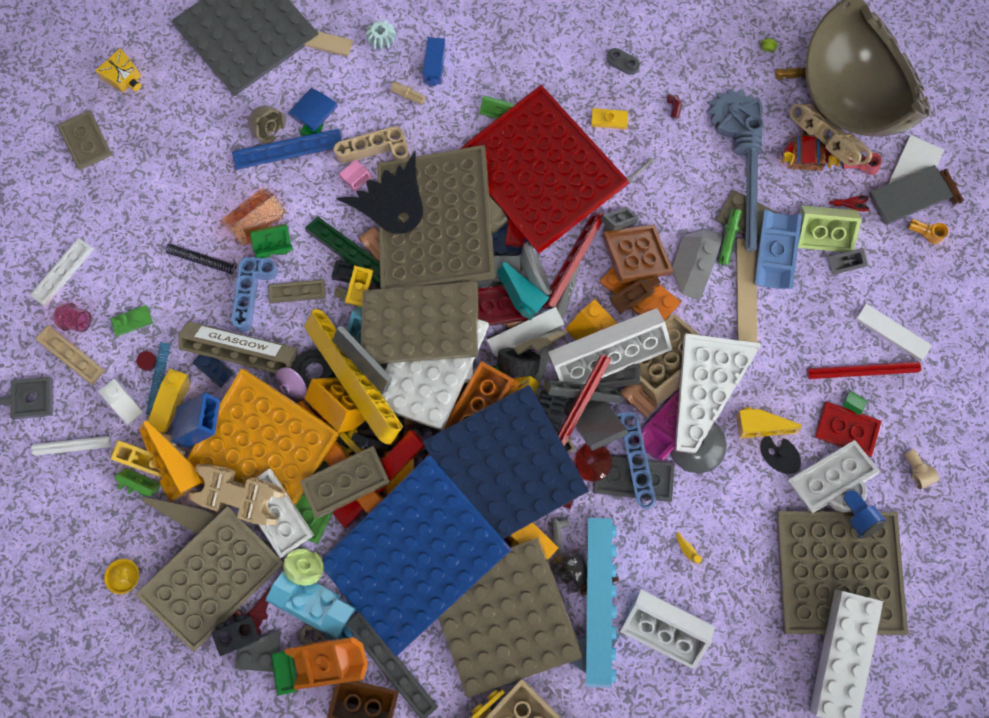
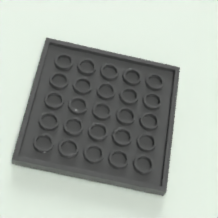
M200 0L171 20L176 29L234 96L304 48L305 43L319 35L290 0Z

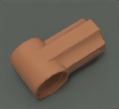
M371 227L358 236V239L361 243H364L366 250H369L373 257L380 261L379 232L375 227Z
M641 385L624 386L619 391L627 401V404L632 405L645 418L658 407L644 393Z

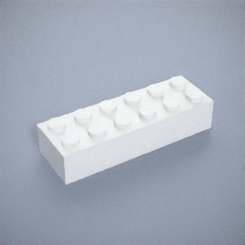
M656 308L551 350L548 353L559 381L585 384L601 354L611 359L602 376L603 378L621 371L627 366L641 363L671 351L672 346L665 321Z
M835 589L809 711L815 716L822 718H860L883 601Z

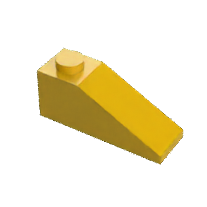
M169 369L160 385L148 422L160 433H166L176 414L177 406L181 405L189 390L191 383L187 374Z
M751 407L742 408L736 415L739 439L797 434L802 428L799 423L760 409H752Z
M116 439L109 455L111 460L161 477L159 470L153 467L152 453Z

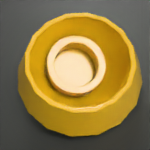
M117 559L106 568L104 574V583L107 589L118 595L132 591L139 580L137 565L128 559Z

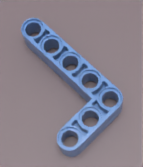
M632 412L617 414L616 416L628 431V435L624 436V442L637 503L643 509H651L656 504V496L640 421ZM629 418L635 419V424L632 427L625 425L626 420ZM638 437L639 444L631 446L629 444L630 439ZM636 456L643 457L641 465H634L633 460ZM641 475L647 476V483L644 485L637 483V479ZM644 495H650L652 498L648 505H644L641 502V498Z

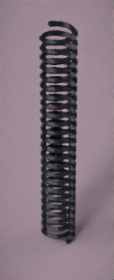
M170 243L166 246L167 254L233 274V272L231 273V268L234 267L233 263L231 264L220 259L217 260V258L206 256V254L195 253V251Z

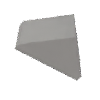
M865 247L828 257L833 275L870 266Z

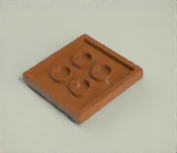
M655 224L603 232L602 237L620 283L643 280L645 278L649 279L656 276H668L673 273Z

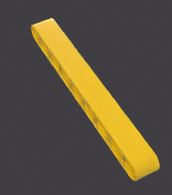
M313 309L304 324L305 330L377 438L385 444H392L402 429L401 422L379 390L333 342L336 328L328 316L319 309Z

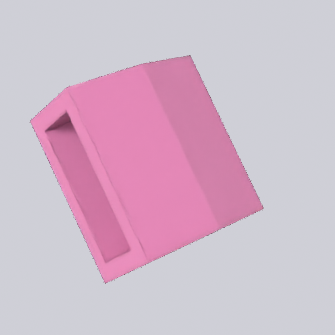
M357 160L353 161L339 173L340 178L354 192L371 178L369 171Z

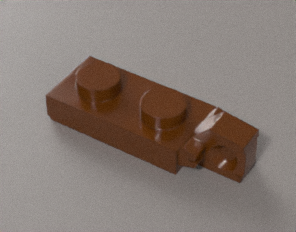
M657 276L649 281L646 278L640 279L612 296L610 302L619 315H622L651 297L655 293L654 289L660 286L661 281Z

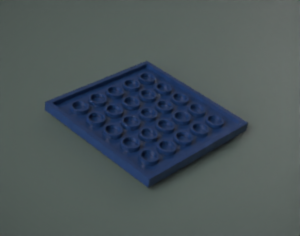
M530 385L422 441L429 456L436 461L502 539L589 491Z

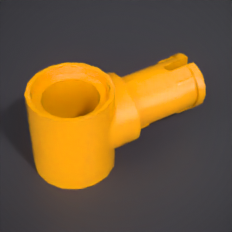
M912 218L908 226V230L922 234L931 244H939L949 233L948 227L943 223L926 224Z

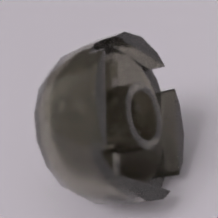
M562 552L549 562L555 581L559 584L560 579L568 587L566 591L576 593L584 586L587 580V565L581 555L572 552Z

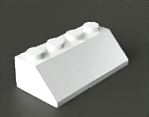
M640 589L620 632L695 669L712 642L715 626Z

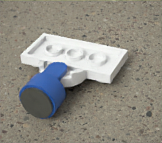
M855 440L788 480L789 485L811 514L828 504L837 511L855 514L849 523L860 538L872 536L885 525L886 519L874 505L868 506L865 503L867 490L864 482L878 475L880 470Z

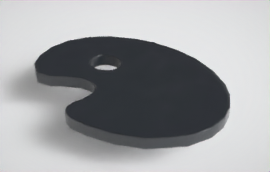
M770 436L762 439L760 444L761 454L773 469L784 474H793L800 469L801 458L799 452L789 440L783 439L781 446L777 447ZM770 448L775 451L774 455L769 453Z

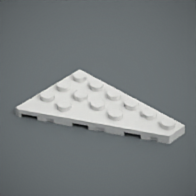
M693 334L684 335L675 451L697 452L709 429L718 418L725 403L729 400L733 390L753 361L752 359L761 348V343Z

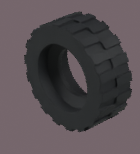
M502 348L498 351L496 366L500 371L510 375L533 376L539 372L541 356L531 350L518 355L514 348Z
M309 349L302 352L293 361V367L291 368L302 377L307 390L312 379L306 377L305 369L312 363H319L323 366V373L319 378L336 377L319 349Z

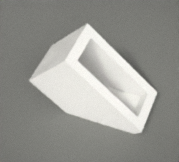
M113 379L99 390V393L127 425L143 413L117 380Z

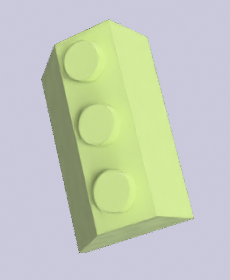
M801 205L800 214L802 219L798 248L837 252L854 250L862 220L857 210Z

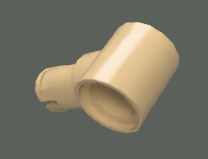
M915 449L904 454L913 469L911 478L916 481L918 489H924L939 481L937 471L932 466L924 464Z

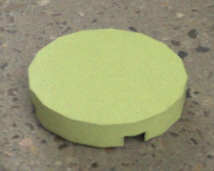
M305 548L291 551L283 564V571L288 580L303 586L318 582L324 570V563L319 554L309 552V549Z

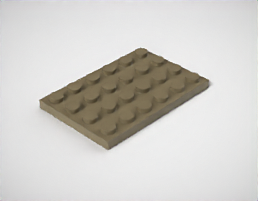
M477 281L364 290L361 346L378 364L478 357Z
M228 505L135 594L193 652L212 635L211 632L216 630L214 626L225 622L284 564L243 520L237 518L238 515Z

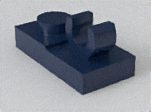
M199 355L192 362L221 388L234 375L229 368L216 358Z

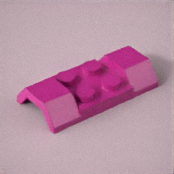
M679 390L642 429L646 453L658 461H663L675 448ZM634 437V441L639 444V438Z

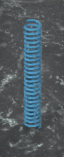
M160 342L154 376L152 377L153 382H151L152 388L149 391L150 397H148V406H146L145 412L148 416H150L148 413H151L149 410H152L150 407H153L150 404H154L151 401H155V399L151 398H156L160 387L159 384L162 383L159 381H163L160 378H164L165 364H167L166 361L168 360L166 358L169 355L167 352H170L167 350L170 347L167 346H171L167 343Z

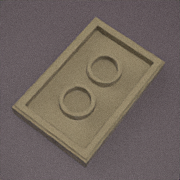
M91 110L57 125L79 171L113 155Z

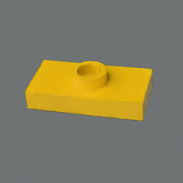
M592 108L591 127L627 130L628 111Z

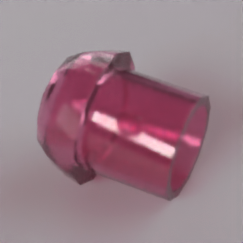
M74 303L60 304L53 312L54 324L63 331L74 330L81 333L85 332L91 324L92 317L90 312L77 308V305Z

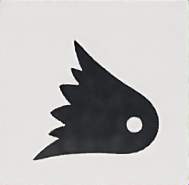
M416 151L408 160L404 170L401 165L398 166L396 176L384 170L381 183L368 180V193L356 191L359 197L336 198L340 202L359 210L390 233L403 234L413 230L420 223L423 216V205L416 177ZM401 213L409 215V219L406 222L398 220V216Z

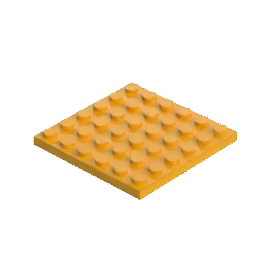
M241 369L220 403L215 435L195 444L187 460L193 465L194 469L197 464H208L234 470L236 472L233 481L246 484L247 479L258 477L266 470L272 469L296 506L304 493L300 481L316 474L341 432H338L331 425L249 371ZM201 477V482L205 485L204 479Z

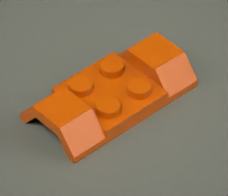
M354 637L332 639L284 649L285 654L294 658L298 673L294 684L295 690L362 680L368 666L363 643Z

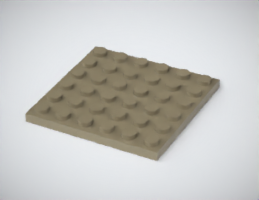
M810 511L776 512L784 634H826L834 591L836 589L883 601L876 635H908L898 512H880L886 519L885 525L878 532L867 538H860L850 525V520L855 516L852 512L816 511L813 514Z
M539 537L510 547L511 551L438 618L467 698L583 658V653Z

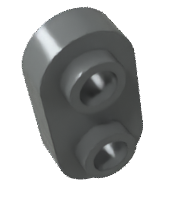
M613 48L607 53L608 64L628 75H634L639 71L640 62L632 55L618 48Z

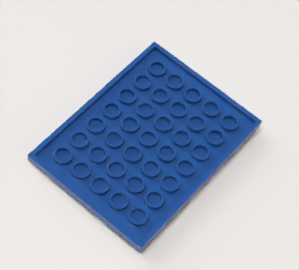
M427 456L322 561L326 574L352 606L356 607V611L363 615L393 654L398 656L511 551V548L431 456Z

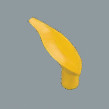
M678 531L676 537L683 554L692 563L700 564L702 557L697 554L693 546Z

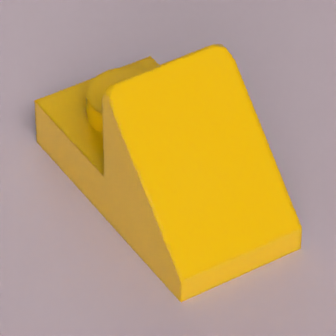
M354 266L345 304L362 308L363 291L370 290L373 270Z

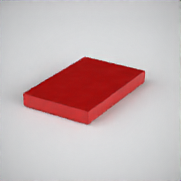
M826 401L824 402L814 438L839 447H844L855 440L867 456L872 457L882 421L864 414L858 415L847 408Z

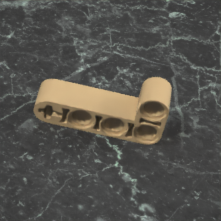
M396 126L343 140L334 146L336 159L340 163L352 162L387 151H391L394 160L409 158L408 146L403 131ZM377 141L382 142L381 144H374ZM399 152H403V153H404L403 155H400V156L397 155Z

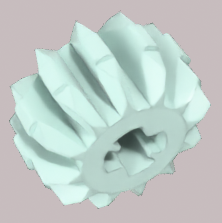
M379 19L377 23L372 21V25H368L366 38L368 44L373 45L374 49L378 48V46H380L381 50H383V46L389 49L390 44H394L396 32L394 31V26L389 24L387 20L382 22Z

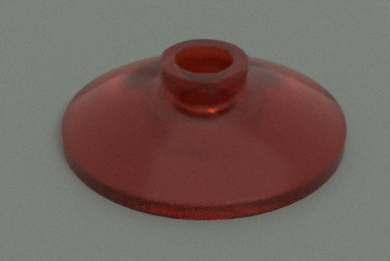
M586 444L577 451L574 465L581 474L582 479L596 482L609 474L612 468V456L605 446L592 451ZM590 458H594V462L592 464L588 463V460Z

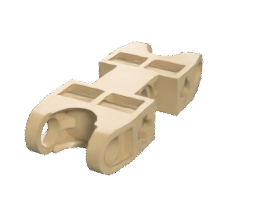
M795 104L791 107V119L809 135H815L826 144L825 148L844 164L854 166L870 162L872 158L871 150L853 134L846 133L839 126L828 120L815 104ZM797 107L801 108L800 117L795 116V109ZM830 130L832 131V137H831V138L829 137V131H830ZM861 151L867 153L865 161H861Z
M196 465L195 471L204 479L205 485L201 492L189 491L188 498L191 501L214 511H221L228 504L239 508L238 519L259 525H277L278 518L270 512L268 501L272 497L284 498L285 491L282 488L256 477L246 480V484L233 481L236 472L234 470L218 465Z

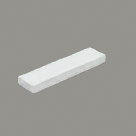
M78 238L29 296L46 307L94 248Z
M868 304L864 305L855 319L919 361H923L932 347L930 343Z
M554 307L532 318L531 321L527 320L487 341L494 356L497 357L498 351L502 348H515L523 342L563 325L564 322L557 308Z

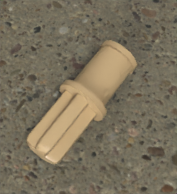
M397 81L391 86V92L404 97V100L409 99L420 105H423L426 100L424 95L414 91L411 86H404Z

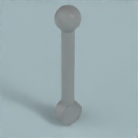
M648 158L647 162L631 177H626L631 184L632 180L648 165H652L654 159Z

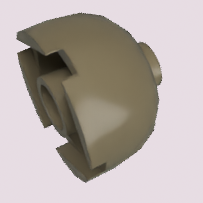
M263 105L252 111L248 119V127L250 133L257 140L268 144L278 137L274 135L281 128L284 130L285 118L278 109Z

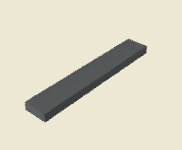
M359 612L345 624L357 640L363 643L365 651L419 718H427L438 708L437 704L398 656L393 654L363 615Z

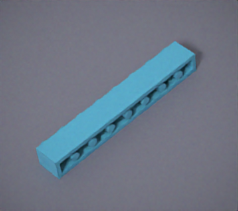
M588 518L586 687L612 688V682H616V669H612V661H616V648H612V639H616V626H612V618H616V606H612V598H616V585H612V577H616V565H612V557H616V545H612V537H616V525H612L611 518Z

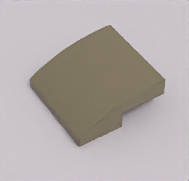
M565 330L551 331L523 342L514 349L518 355L533 348L537 351L555 343L566 335L567 332Z

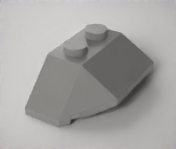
M702 229L682 237L672 266L674 278L682 295L701 300L713 269L723 234Z

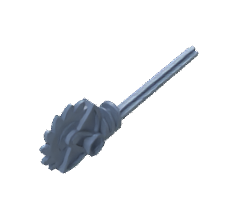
M727 89V94L717 93L716 97L718 99L709 102V105L713 107L708 111V115H714L712 125L719 123L717 133L735 138L734 152L737 155L747 156L745 250L752 252L757 250L758 155L762 152L761 139L764 122L761 117L763 106L760 99L753 101L752 94L746 97L741 89H739L738 94L731 89Z

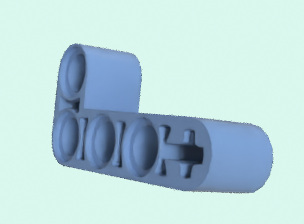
M246 257L239 263L232 323L240 332H247L252 327L258 279L272 280L278 274V270L271 259ZM253 266L252 270L245 271L247 267ZM272 267L271 271L264 272L266 268ZM245 284H251L249 288L243 289ZM249 301L247 306L241 307L242 302Z

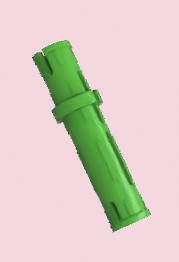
M730 209L728 223L724 227L726 231L717 261L718 264L729 266L736 234L740 229L738 225L742 214L741 210L735 209L734 211V209Z

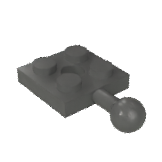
M40 377L11 380V396L0 397V405L11 404L10 418L13 420L53 416V378ZM35 393L36 399L28 403V396Z

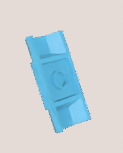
M284 571L274 582L266 598L267 602L334 639L339 638L345 624L352 613L356 611V607L341 599L340 595L318 583L304 586L295 584L288 580Z

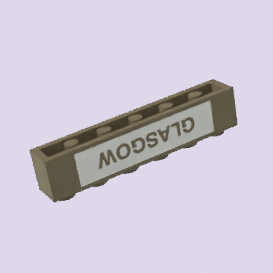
M189 321L186 322L178 333L179 350L277 373L283 367L292 368L293 361L297 357V348Z

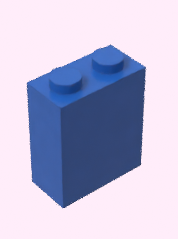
M203 392L177 406L171 442L189 448L214 436L221 399Z

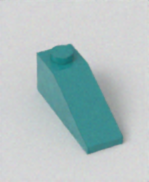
M504 261L497 274L515 308L523 317L531 321L549 297Z

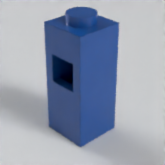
M427 38L423 83L429 86L441 85L446 51L445 38Z

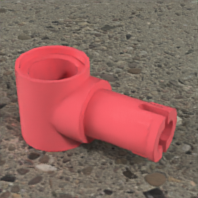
M872 153L870 162H874L875 166H870L868 163L854 166L843 164V169H860V171H864L869 175H875L879 171L882 158L879 154ZM861 156V161L867 159V156Z

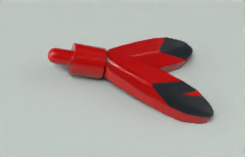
M860 195L843 201L842 199L829 201V204L842 207L843 205L857 211H869V207L863 204L869 199L868 196Z

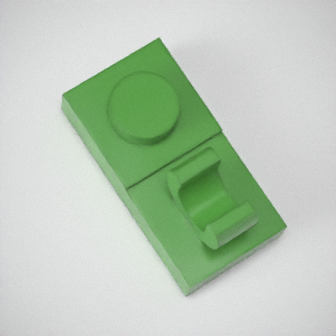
M484 95L479 114L498 119L516 104Z
M147 305L110 318L116 336L153 324Z
M128 468L116 474L115 481L120 482L118 484L119 490L123 489L125 485L128 486V494L135 490L143 496L151 497L161 487L159 482Z

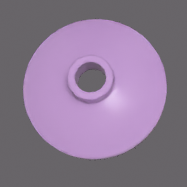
M287 367L277 371L276 384L281 393L294 402L303 401L307 388L302 377L296 371Z

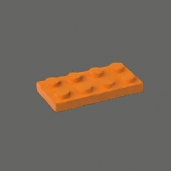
M613 266L599 283L615 295L637 281L620 283ZM660 285L654 289L655 293L651 297L631 308L638 315L657 308L665 321L681 304V301Z

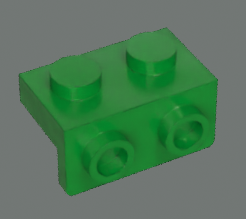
M287 224L249 231L252 250L256 258H268L273 254L284 255L293 250Z

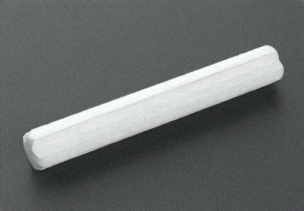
M108 436L33 444L31 446V453L36 456L107 448L111 446V439Z

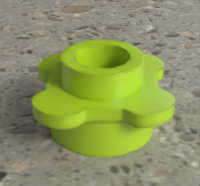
M766 38L760 42V45H762L761 50L774 53L777 46H779L771 38Z

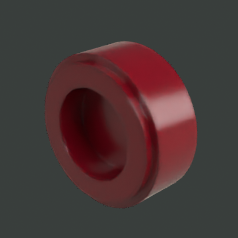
M144 351L138 355L136 363L141 370L150 371L155 368L157 358L153 353Z

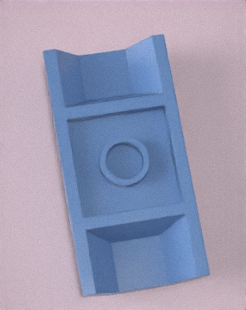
M764 210L754 284L776 289H793L802 219L801 214L785 215Z

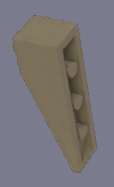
M147 497L141 499L195 534H198L219 514L214 510L209 513L203 509Z

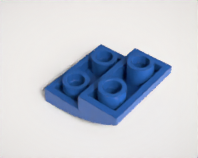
M310 88L288 112V115L301 125L304 124L315 132L338 105L328 96Z

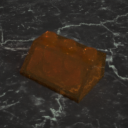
M262 187L222 218L220 222L244 246L251 243L249 231L269 227L273 222L281 220L287 211L273 193Z

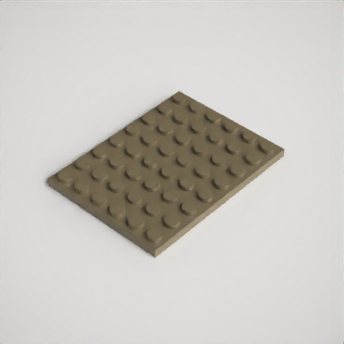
M485 146L417 156L416 177L423 205V216L416 228L403 234L390 233L379 226L381 289L464 283L496 278ZM410 158L377 163L378 182L381 183L384 170L396 176L398 166L401 165L404 170ZM401 213L398 216L400 222H406L409 219L407 213Z

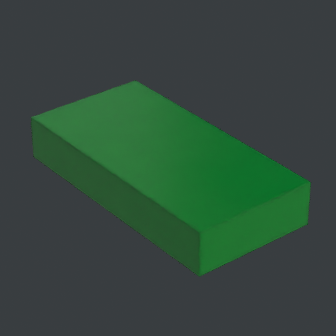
M285 651L270 654L276 696L298 692V690L294 689L296 674L293 658L285 654Z

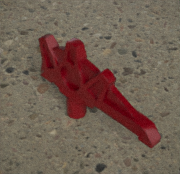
M271 587L253 608L246 613L247 616H253L260 635L262 631L259 627L263 619L267 620L268 618L266 611L269 602L266 601ZM238 609L232 615L237 617L244 613ZM242 624L239 628L242 634L246 635L251 632V627L248 624Z

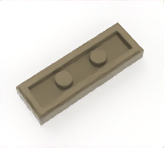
M325 280L268 284L269 304L326 299Z

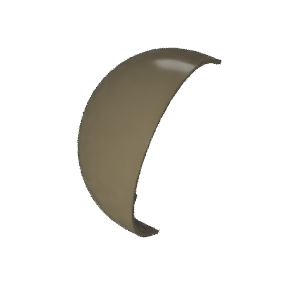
M841 0L820 20L813 32L807 50L805 65L807 84L816 106L833 124L846 131L868 137L895 135L913 128L930 116V102L928 97H925L923 94L924 86L906 53H901L900 47L897 45L899 42L876 12H871L864 0Z

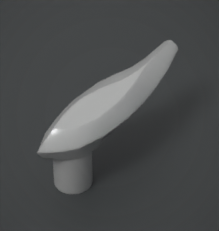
M554 518L552 536L554 544L558 547L556 550L558 557L561 556V529L569 527L568 519L558 521L557 518Z

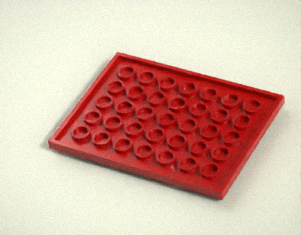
M542 85L538 86L460 148L485 146L489 194L538 254L630 184L622 172Z

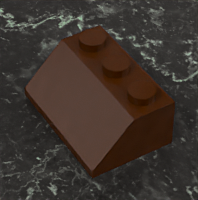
M359 681L338 683L335 685L327 718H394L399 691Z

